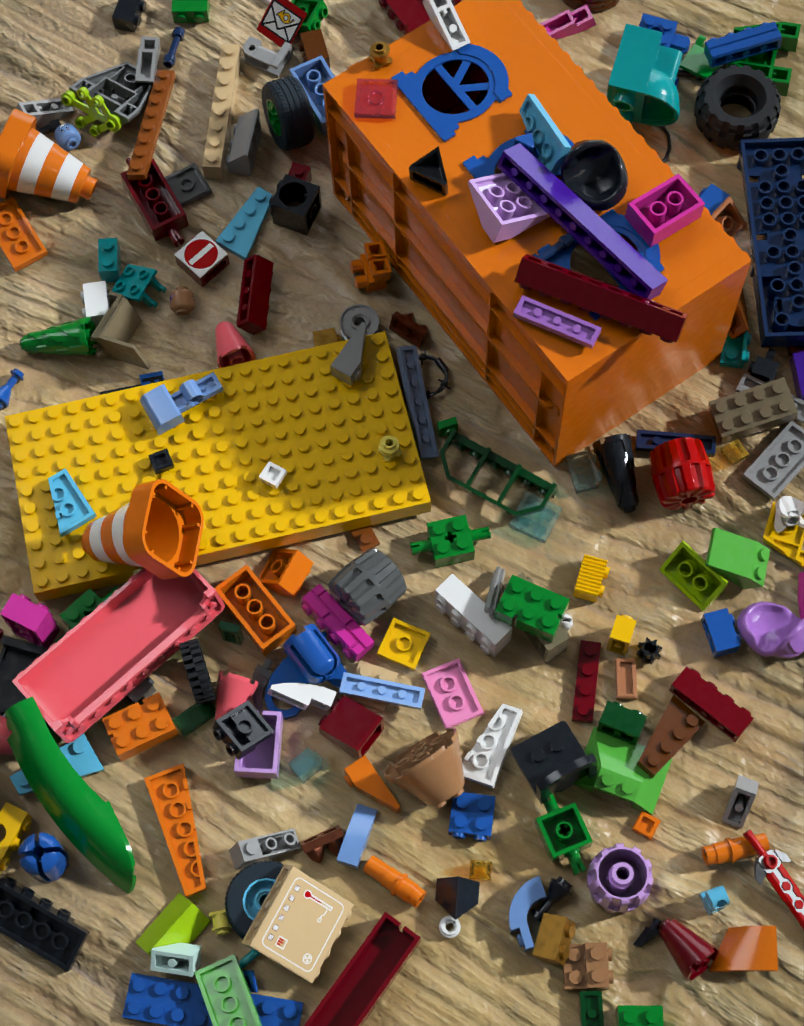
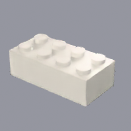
M451 574L435 590L436 608L442 614L446 613L456 627L464 629L466 631L465 635L470 640H476L485 654L488 655L490 653L495 657L511 641L512 627L495 619V612L494 615L485 613L486 603L454 574Z

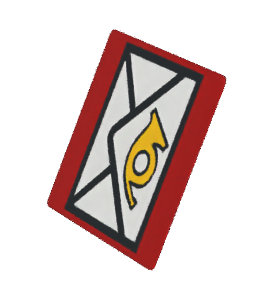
M271 0L257 27V31L280 47L283 46L284 42L292 44L307 13L289 0Z

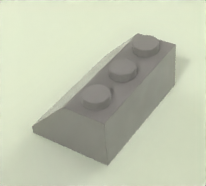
M253 109L239 116L238 123L234 124V139L230 140L229 148L231 151L226 156V165H228L230 173L248 176L252 174L262 132L259 109Z

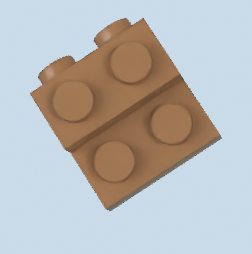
M607 942L570 944V954L565 962V966H563L564 990H608L609 984H613V970L608 969V961H612V948H607Z

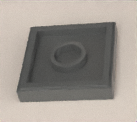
M195 163L165 177L182 208L212 194L211 188Z

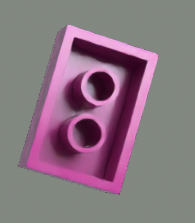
M678 173L628 203L625 218L651 248L699 219L705 203Z
M12 593L0 613L14 634L39 646L49 648L60 631L56 624L57 621L53 619V615L48 611L49 608L41 603L37 605L32 603L31 599L23 594L18 596Z

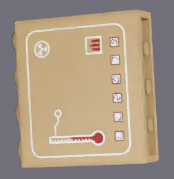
M284 864L241 943L301 977L302 980L313 983L320 974V968L324 960L329 957L334 941L339 938L344 922L350 917L354 904L294 866Z

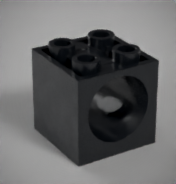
M285 174L283 180H280L277 185L275 195H272L269 200L273 223L307 236L322 207L320 186ZM292 202L303 203L296 207L286 206Z

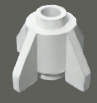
M792 496L779 498L775 503L774 527L776 532L780 533L783 531L786 525L794 526L797 524L804 528V520L801 517L804 514V502Z

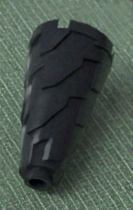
M617 434L605 437L603 444H601L600 440L592 444L593 451L597 456L603 475L607 479L618 508L624 511V513L636 511L639 499L636 489L635 463L630 434L628 436L627 434Z

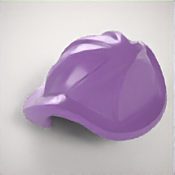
M756 602L747 606L739 614L737 619L738 630L745 642L759 655L792 658L803 653L804 618L800 619L788 608L771 602Z

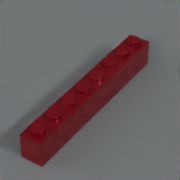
M529 254L522 257L514 280L523 289H535L544 297L553 296L559 298V302L563 304H575L584 312H596L603 319L620 321L619 324L624 327H636L640 329L641 333L660 336V339L667 343L678 341L688 316L687 313Z

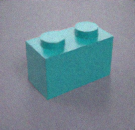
M117 238L98 239V272L101 281H106V283L117 282L121 276V248Z

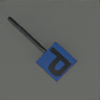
M163 372L139 375L141 384L102 391L100 395L164 381Z

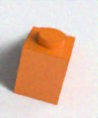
M365 755L344 769L345 776L343 778L349 787L353 786L359 793L397 814L401 811L400 805Z

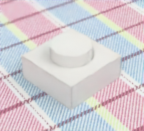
M269 461L259 475V480L277 489L287 471Z

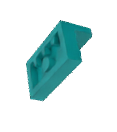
M746 332L735 340L727 334L719 366L743 369L744 363L749 360L750 351L746 349L747 345H750L751 334Z

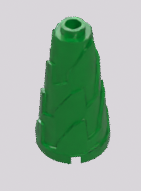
M83 317L79 320L69 321L45 330L27 333V335L20 339V347L22 350L29 352V354L95 355L97 348H93V344L98 342L91 341L90 339L96 327L94 322L90 321V317Z

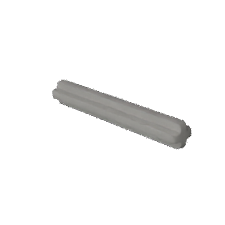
M500 566L496 567V570L493 572L484 612L489 613V615H494L498 606L506 573L505 569H501Z

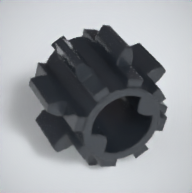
M647 637L645 643H638L640 650L637 651L636 655L642 658V663L648 661L652 665L653 660H660L661 655L659 652L662 651V647L656 644L657 639L650 641ZM649 648V650L651 652L653 651L654 653L650 654L649 651H645V649Z

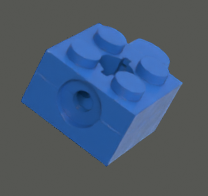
M643 13L639 27L662 32L661 46L680 50L683 54L689 50V37L676 34L678 22Z

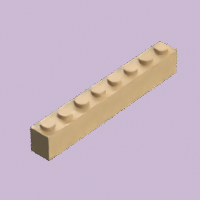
M222 44L202 164L205 178L223 179L242 61L240 45Z

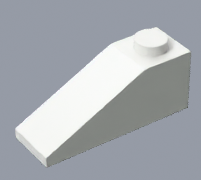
M451 0L422 1L432 23L452 52L471 43Z

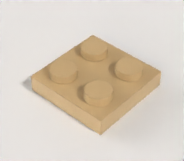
M362 660L359 661L355 671L357 675L396 682L399 676L397 672ZM346 695V697L360 705L385 713L388 705L387 703Z

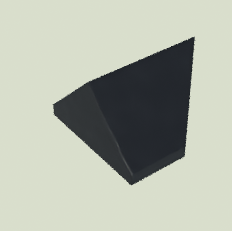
M438 146L411 164L409 175L411 180L446 196L448 194V185Z
M459 876L437 878L435 901L456 920L478 904L480 882Z

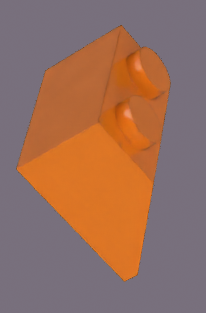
M274 548L258 579L266 588L283 596L295 597L301 590V585L309 575L314 562L298 550Z

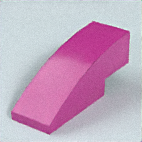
M587 4L572 12L568 9L540 23L545 27L551 38L555 39L577 34L596 25Z

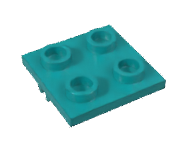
M127 264L112 292L122 294L128 300L138 302L142 300L149 307L152 308L153 306L156 309L158 306L157 302L152 300L144 291L148 285H151L158 292L162 291L165 293L167 289L154 278L158 272L156 269Z

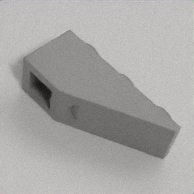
M293 828L238 841L229 852L235 870H239L255 862L269 861L299 850L301 846Z

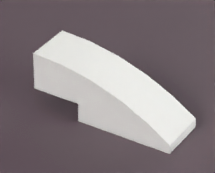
M281 683L271 685L267 694L302 710H306L309 704L324 711H328L337 692L313 684Z

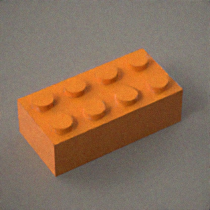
M247 564L214 588L224 602L226 609L264 656L284 643L291 635L297 633L295 623Z

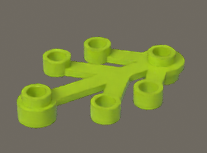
M86 87L78 89L77 95L72 90H67L62 94L61 102L64 106H74L89 114L85 117L80 116L75 120L77 128L83 129L88 123L100 120L104 123L101 125L95 124L89 129L93 137L99 136L105 130L112 132L120 130L122 126L121 118L116 114L110 113L102 96L96 95L91 98ZM78 97L85 100L87 105L78 101Z

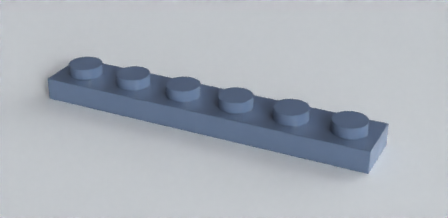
M399 346L396 349L419 459H436L439 457L417 347Z

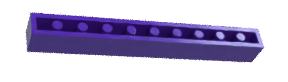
M521 143L503 151L497 167L633 294L649 300L660 295L668 279Z

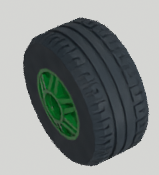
M292 76L267 82L262 88V105L268 128L275 143L280 149L286 151L309 145L315 136V124L311 105L302 84L297 78Z

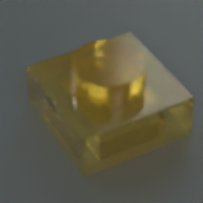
M738 439L723 446L720 450L731 466L744 460L749 455Z

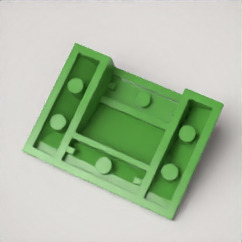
M594 727L586 746L585 754H593L597 760V775L590 779L586 775L575 781L573 785L590 792L593 791V788L630 802L633 804L632 808L652 815L672 759L652 779L636 765L646 746L639 743L635 746L597 730V727Z

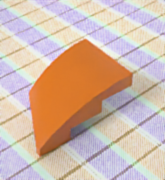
M776 926L728 928L718 949L720 951L719 956L709 968V972L719 973L777 972Z

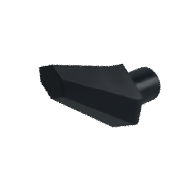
M653 918L650 927H645L633 945L643 947L660 935L658 929L661 921Z

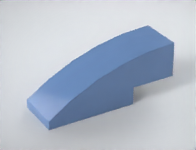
M357 804L337 857L338 864L358 870L378 812L377 809Z

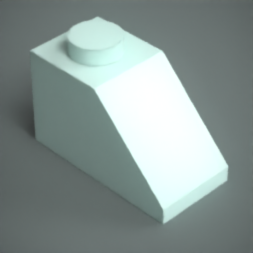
M176 943L152 948L150 970L193 977L194 972L201 966L202 946Z

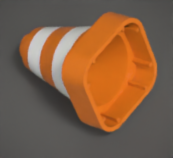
M14 109L0 135V197L7 200L11 192L16 191L78 203L81 197L90 200L98 182L97 179L90 177L91 169L36 130V117Z
M159 479L140 483L134 487L130 503L91 522L86 527L81 538L82 548L93 560L98 562L144 567L163 580L186 577L192 574L196 566L204 525L203 513L199 504L167 480Z

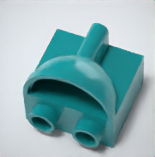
M626 23L609 79L607 99L613 107L618 108L620 115L631 124L636 122L651 126L671 125L678 120L680 114V99L675 80L683 53L677 49L661 46L662 32Z

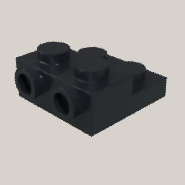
M249 700L215 720L213 726L214 737L218 741L222 740L226 744L227 753L231 757L236 756L238 760L255 750L258 744L271 737L274 733L271 726Z

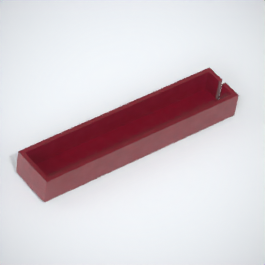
M385 912L304 1026H362L420 944L421 937L406 926L402 929V933L400 931L402 928L401 923Z

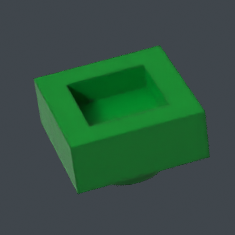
M456 417L437 422L439 437H448L453 428L458 431Z

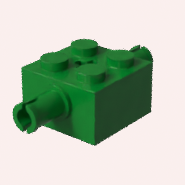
M466 515L426 523L427 540L411 542L410 547L412 555L430 551L435 568L475 560L474 542L491 539L489 526L471 530L468 526Z
M115 586L104 598H99L89 588L59 615L69 630L73 629L80 623L82 618L92 613L100 603L106 601L118 587ZM65 633L58 640H56L55 643H57L62 637H64Z
M551 794L548 796L549 801L543 803L547 814L536 818L535 826L551 863L568 858L574 876L579 875L580 872L582 874L587 871V868L579 853L591 847L593 841L576 803L574 802L559 808L554 795ZM560 829H562L564 832L567 831V835H560Z

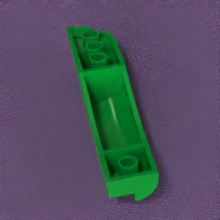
M34 697L14 704L4 712L7 717V727L12 731L7 741L35 795L72 844L114 884L127 894L131 893L136 884V875L133 874L135 860L127 837L110 802H105L66 759L52 737Z

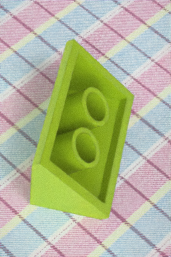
M683 540L659 571L704 611L725 591L728 581L718 572L705 566L706 561Z
M179 892L135 943L149 956H151L152 948L176 943L192 944L211 920Z

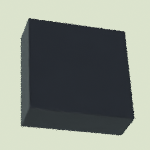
M167 448L148 455L156 475L175 468Z

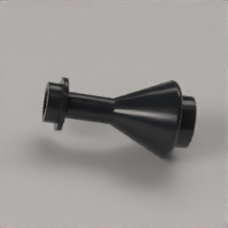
M558 876L557 879L551 878L546 900L538 910L533 909L534 912L531 915L541 923L543 913H547L553 904L572 895L570 892L572 885L561 876Z

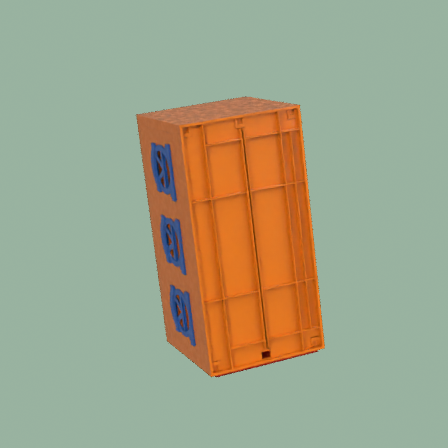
M463 0L455 5L454 8L467 33L470 44L452 52L431 19H429L430 21L389 44L390 52L388 55L393 60L391 65L383 66L380 70L374 68V63L368 57L361 62H356L348 67L346 71L322 84L333 194L372 242L383 241L387 254L386 258H388L391 266L555 468L721 356L751 260L749 255L738 247L735 239L724 231L721 223L713 219L706 207L703 208L699 219L650 248L626 220L625 214L628 203L675 176L671 172L669 165L662 162L657 152L646 144L642 135L636 133L632 124L620 115L618 108L613 107L606 95L601 93L596 88L594 82L585 76L581 67L576 65L571 60L570 55L560 48L555 38H551L545 27L535 20L532 12L526 10L521 0ZM528 94H535L571 147L576 142L583 140H603L614 146L621 155L628 174L627 191L623 199L614 207L605 211L594 212L668 279L660 295L653 298L652 301L688 314L677 342H664L660 339V336L654 334L645 335L636 327H624L619 324L620 321L603 319L596 312H584L575 304H563L559 302V298L553 296L544 297L539 294V291L532 288L531 290L523 289L519 286V283L514 282L523 256L526 254L532 256L535 253L539 255L556 244L559 238L568 232L552 217H548L511 239L493 243L482 228L468 181L494 175L495 167L503 151L515 145V138L517 136L531 133L527 132L519 112ZM438 146L448 185V194L446 196L411 180L409 175L410 165ZM534 148V156L538 159L540 156L537 148ZM561 167L556 174L559 180H561ZM574 239L575 244L566 251L562 249L545 261L571 270L570 257L578 242ZM606 269V271L612 276V278H613V279L618 283V285L620 286V287H618V288L623 289V290L628 291V292H631V291H630L629 289H627L614 275H612V274ZM522 295L601 327V333L593 349L513 317V312Z

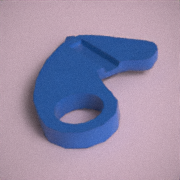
M322 631L321 633L326 637V632ZM287 656L271 675L264 697L268 711L282 712L283 719L285 720L297 717L302 709L296 706L287 710L277 708L273 703V696L267 694L271 685L281 683L309 684ZM341 662L334 675L326 680L336 688H340L343 673L347 672Z

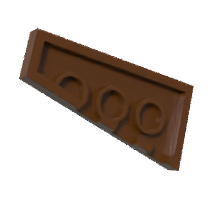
M673 695L636 765L653 779L700 730L705 721Z

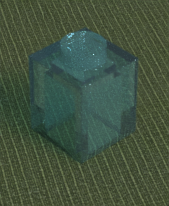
M307 748L289 762V767L304 784L323 768L321 763L323 759L317 751L314 750L312 752Z

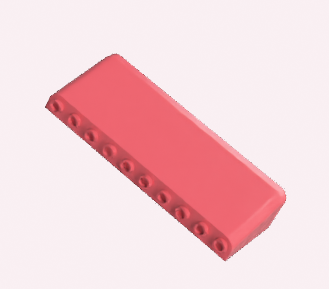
M143 568L136 575L131 576L128 582L121 588L116 589L106 601L100 603L92 613L82 618L78 625L67 631L64 637L57 643L52 644L43 655L37 657L29 667L19 672L12 682L26 699L34 697L44 720L66 743H71L180 649L179 643L191 640L224 610L225 604L217 591L196 569L189 576L163 580Z

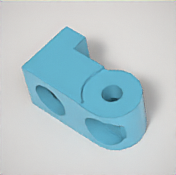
M722 885L700 893V898L708 915L725 909L730 904L727 892Z

